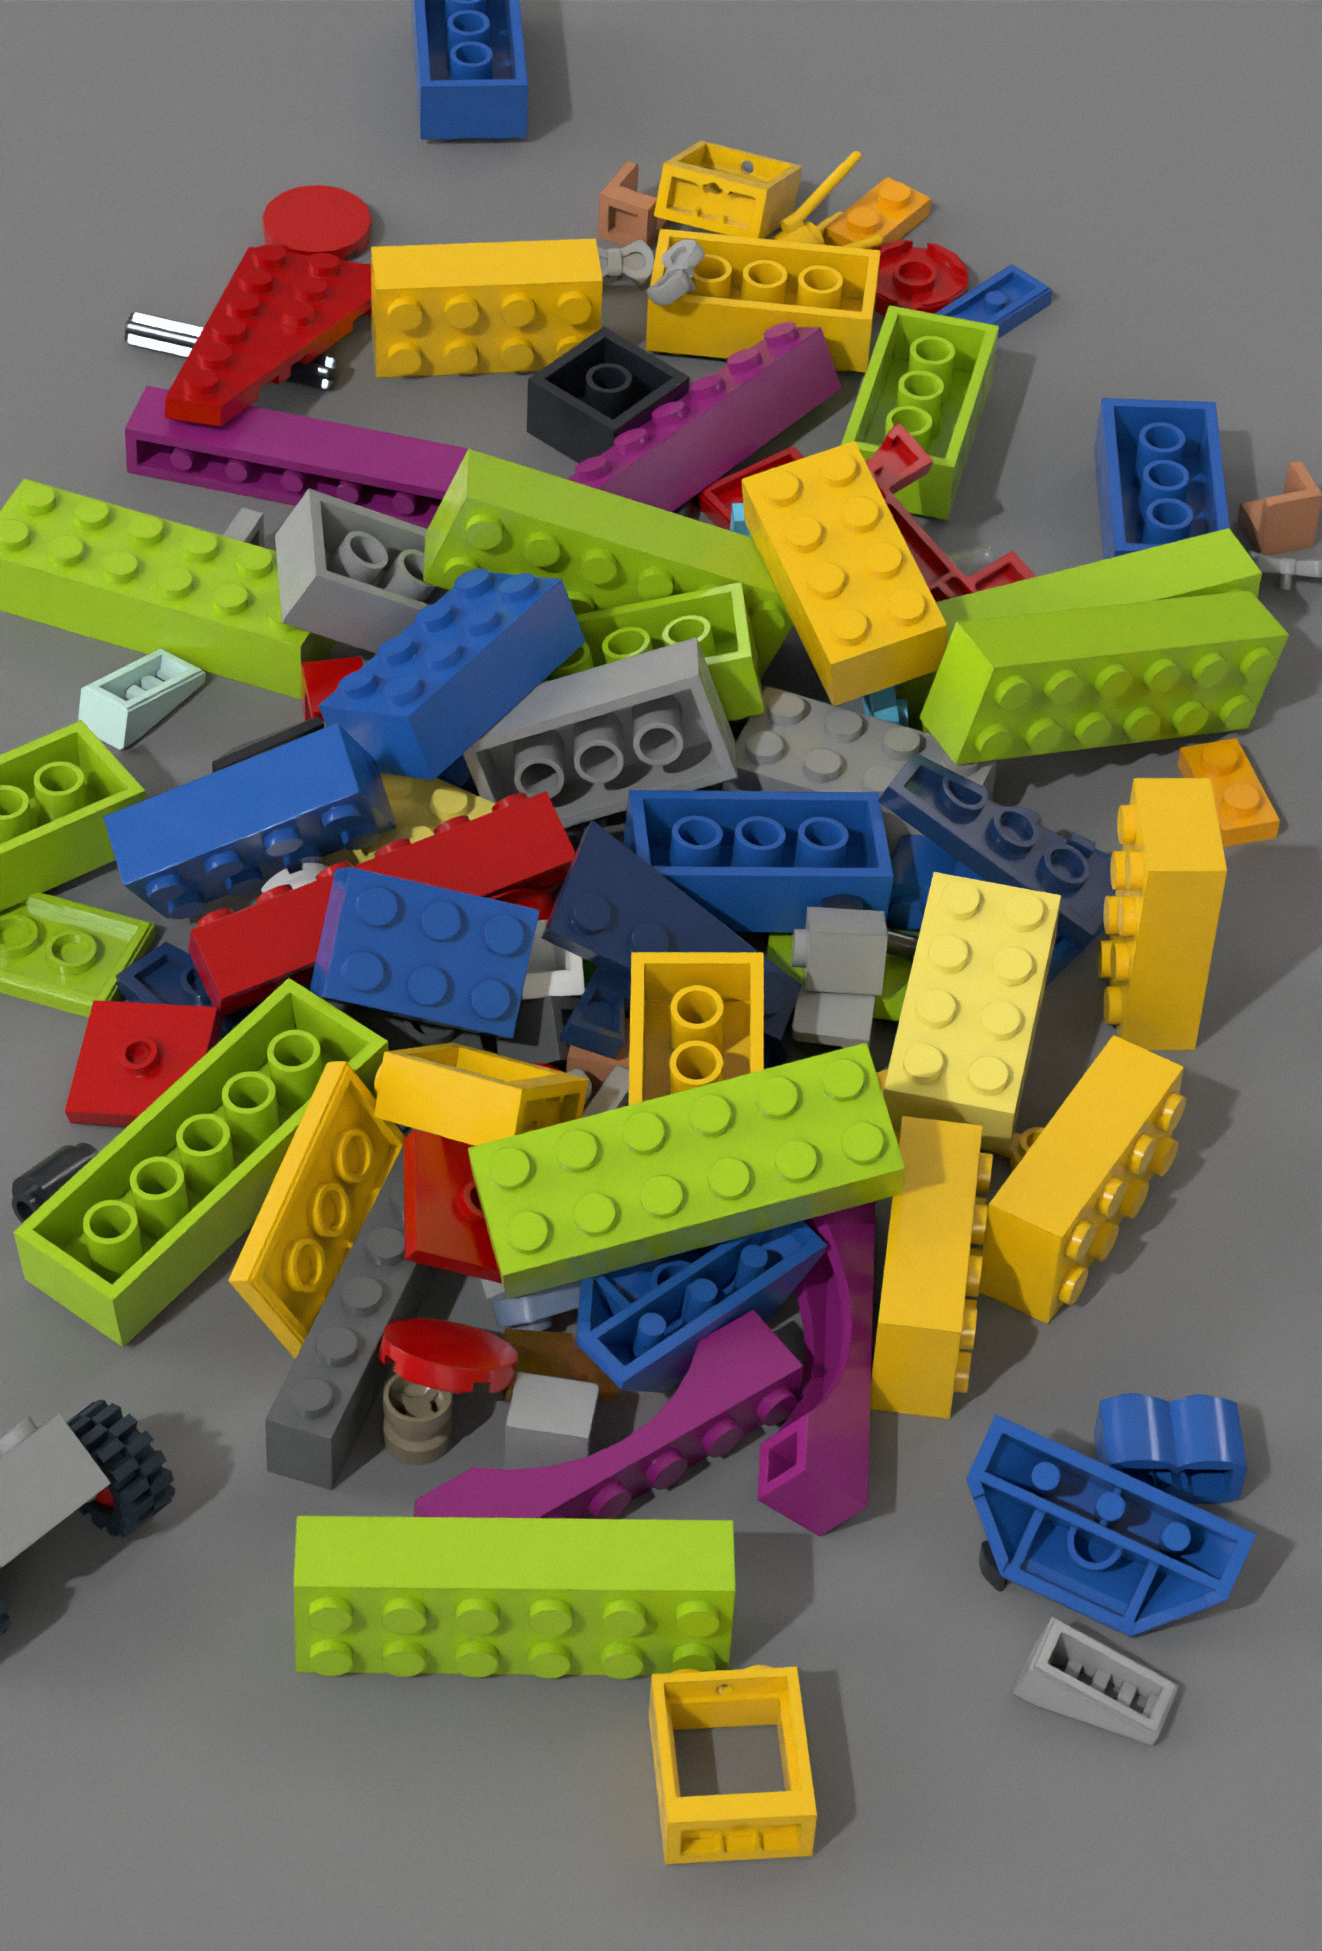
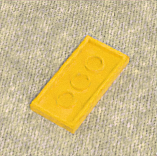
M347 1061L327 1062L228 1280L294 1359H296L403 1146V1139L406 1137L395 1123L374 1117L376 1098Z

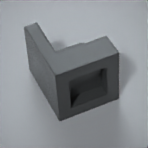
M548 996L520 1004L513 1038H496L498 1054L532 1064L539 1062L549 1065H567L570 1045L560 1042V1034L581 997Z

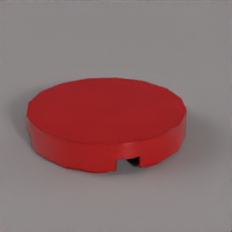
M325 185L299 186L282 192L267 204L262 216L265 245L279 246L290 253L303 255L328 253L337 256L339 260L347 261L348 254L358 250V255L367 248L372 236L371 216L368 206L358 196L337 187Z
M899 240L884 244L875 249L881 250L875 311L884 317L889 305L934 314L968 292V270L966 265L955 253L941 245L927 242V249L913 247V241Z
M414 1318L396 1320L384 1327L378 1358L384 1365L392 1363V1360H394L393 1371L399 1374V1377L427 1388L464 1394V1392H473L475 1382H490L488 1392L496 1393L513 1384L518 1352L509 1342L500 1337L469 1325L445 1320Z

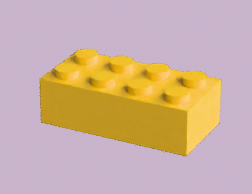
M660 229L650 287L664 276L666 268L661 258L677 242L684 239L694 240L701 245L705 256L694 268L691 280L696 285V289L693 292H686L679 299L663 306L656 305L648 297L645 350L666 352L672 355L687 354L717 357L727 360L732 354L752 348L763 340V334L767 329L780 323L794 322L796 327H821L836 371H867L881 250Z
M596 238L371 247V322L376 378L537 372L542 370L601 329L603 279Z
M855 441L742 479L745 524L833 706L938 671L947 647V624Z
M1133 778L1129 805H1120L1118 809L1119 843L1123 844L1122 851H1113L1111 855L1112 889L1116 890L1115 896H1106L1104 900L1105 933L1109 934L1108 940H1099L1097 946L1099 978L1109 979V986H1106L1104 991V1019L1106 1025L1116 1026L1117 1037L1146 1050H1195L1227 875L1211 778Z
M764 952L631 953L628 1105L764 1070Z
M1115 1035L1111 1037L989 1203L982 1251L980 1293L1047 1325L1063 1303L1073 1305L1085 1286L1088 1268L1093 1260L1096 1259L1103 1262L1107 1258L1117 1239L1118 1225L1125 1216L1133 1219L1138 1214L1146 1199L1149 1181L1154 1174L1163 1177L1173 1163L1179 1142L1172 1139V1132L1179 1123L1186 1105V1097L1179 1094L1184 1066Z
M902 1116L899 1149L905 1165L903 1194L893 1196L871 1378L870 1410L950 1419L953 1392L967 1393L971 1352L959 1351V1349L973 1350L977 1320V1300L965 1299V1296L978 1297L983 1256H981L982 1249L973 1248L970 1245H983L988 1205H986L987 1198L975 1196L976 1193H989L993 1154L980 1153L983 1125Z

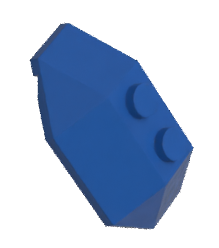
M803 1221L582 1279L580 1280L576 1344L621 1390L665 1393L679 1384L685 1377L691 1366L700 1339L752 1310L767 1323L823 1256L827 1244Z
M997 1414L994 1416L966 1477V1482L1002 1578L1130 1638L1227 1601L1257 1535Z

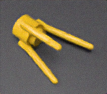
M854 151L793 214L780 221L782 231L770 239L825 245L823 239L825 227L843 212H836L816 226L809 221L804 223L803 221L848 175L850 170L861 160L862 154L859 151ZM875 235L841 247L870 249L881 245L884 240L881 235Z

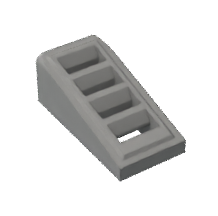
M1051 1617L1032 1646L1012 1694L1041 1708L1153 1745L1159 1736L1179 1685L1062 1621ZM1051 1663L1063 1667V1670L1061 1671L1053 1667ZM1079 1673L1091 1677L1089 1685L1077 1679ZM1107 1684L1119 1687L1115 1699L1103 1694ZM1135 1693L1148 1697L1141 1714L1129 1708Z

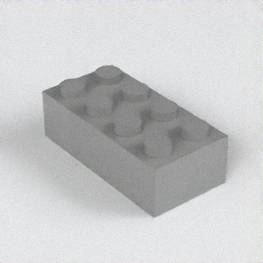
M308 489L275 535L282 623L378 654V648L387 640L397 637L416 620V615L420 610L436 603L449 591L423 582L425 533L427 529Z
M697 637L541 683L463 753L480 797L497 803L517 793H526L529 798L547 791L564 828L627 810L629 790L693 791L737 778L735 739Z
M767 686L763 693L765 713L750 716L735 743L737 778L724 781L722 791L879 792L880 798L912 755L917 753L987 788L988 799L992 801L997 760L955 765L932 734ZM881 804L889 854L892 860L901 836L925 835Z

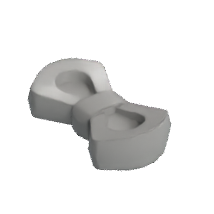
M684 239L674 244L663 254L661 260L666 268V272L660 280L646 290L649 299L656 305L670 304L686 292L691 293L696 289V285L691 280V277L694 274V268L705 256L703 248L699 243L691 239Z
M643 240L634 241L622 249H603L597 246L602 279L605 277L615 279L623 275L638 285L643 286L652 277L655 255Z
M1249 549L1246 550L1261 572L1280 573L1279 589H1291L1292 575L1322 578V557L1296 559L1280 556V558Z

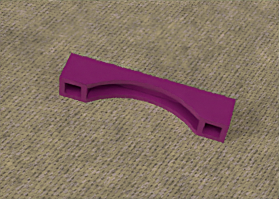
M875 1201L803 1220L827 1244L823 1256L794 1289L804 1329L805 1365L802 1387L797 1398V1405L794 1407L791 1415L777 1433L760 1444L757 1500L819 1537L868 1507L874 1237L876 1226Z
M752 1310L698 1341L691 1366L674 1396L648 1423L621 1442L585 1458L549 1467L512 1470L472 1467L415 1499L413 1517L613 1519L627 1507L630 1501L652 1488L661 1490L669 1487L692 1465L708 1456L712 1458L720 1457L729 1452L744 1435L764 1424L766 1426L776 1425L788 1417L797 1405L804 1366L760 1316Z

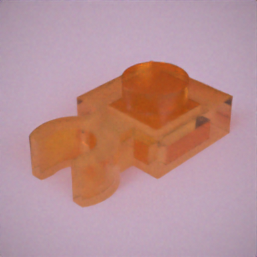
M505 1328L501 1339L509 1342L518 1352V1360L513 1384L503 1389L504 1401H511L517 1372L595 1383L599 1387L598 1400L608 1401L617 1398L620 1388L606 1374L597 1369L599 1368L597 1364L583 1350L573 1349L572 1333Z

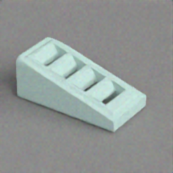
M160 648L81 688L78 721L82 720L99 740L121 750L141 738L205 683L206 672ZM155 676L165 680V682L155 678Z

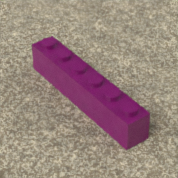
M785 322L767 329L763 334V340L752 348L732 354L727 359L728 365L714 375H708L694 381L689 387V393L677 401L664 404L652 412L653 418L640 428L626 431L614 439V446L605 453L579 463L575 467L576 473L567 480L669 512L675 511L841 389L821 327H796L794 322Z
M151 386L145 387L125 427L127 473L294 506L299 503L308 489H312L428 529L469 449L254 406L247 407L221 427L164 418L165 396L169 390Z

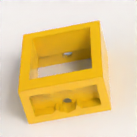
M701 140L663 163L654 217L725 235L763 239L781 227L780 221L794 213L803 166ZM745 161L753 164V171L751 173L743 169Z
M454 1042L384 1052L383 1063L377 1071L374 1082V1089L377 1095L374 1117L477 1146L582 1118L589 1079Z
M753 1665L740 1670L701 1672L695 1669H680L672 1673L651 1674L649 1724L665 1865L812 1856L817 1811L797 1666L773 1668L767 1665ZM777 1725L785 1791L681 1797L673 1730Z

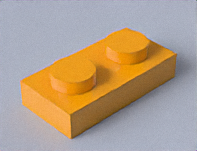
M886 177L825 227L824 243L831 246H844L875 235L883 237L884 241L879 246L899 241L930 215L931 198L908 187L904 183ZM876 246V247H873V248H870V249L875 250V249H877L879 246Z
M1237 738L1180 748L1177 766L1184 778H1211L1223 847L1277 838L1280 820Z

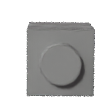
M807 907L805 929H794L791 951L792 967L802 968L805 991L882 995L888 941L884 911Z

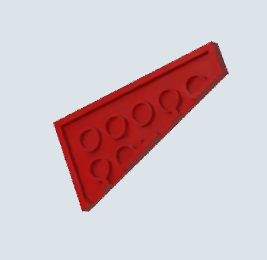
M275 245L248 247L165 396L164 418L221 427L259 399V389L268 382L280 384L289 378L291 366L298 361L308 364L353 331V321L362 314L371 316V265L339 260L337 256L328 253L312 255L290 253Z

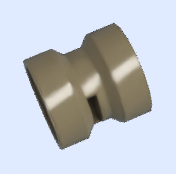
M396 1373L388 1380L383 1393V1412L385 1415L383 1442L387 1452L396 1460L407 1464L424 1465L435 1462L446 1454L451 1445L452 1420L450 1416L452 1414V1393L418 1385L399 1377L400 1375Z

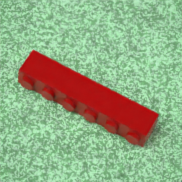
M547 791L529 798L526 793L510 795L497 802L491 808V813L476 819L469 820L467 815L454 817L437 826L433 831L434 835L412 844L408 838L395 840L378 849L374 854L375 858L355 866H352L350 861L339 862L319 872L315 877L316 881L294 890L290 884L280 885L261 894L256 899L257 904L235 913L232 908H222L205 915L197 921V927L190 930L188 951L213 1007H218L221 1016L224 1017L264 1001L288 978L301 986L312 981L335 869L353 867L485 898H491L513 889H546L563 883L575 856V851Z

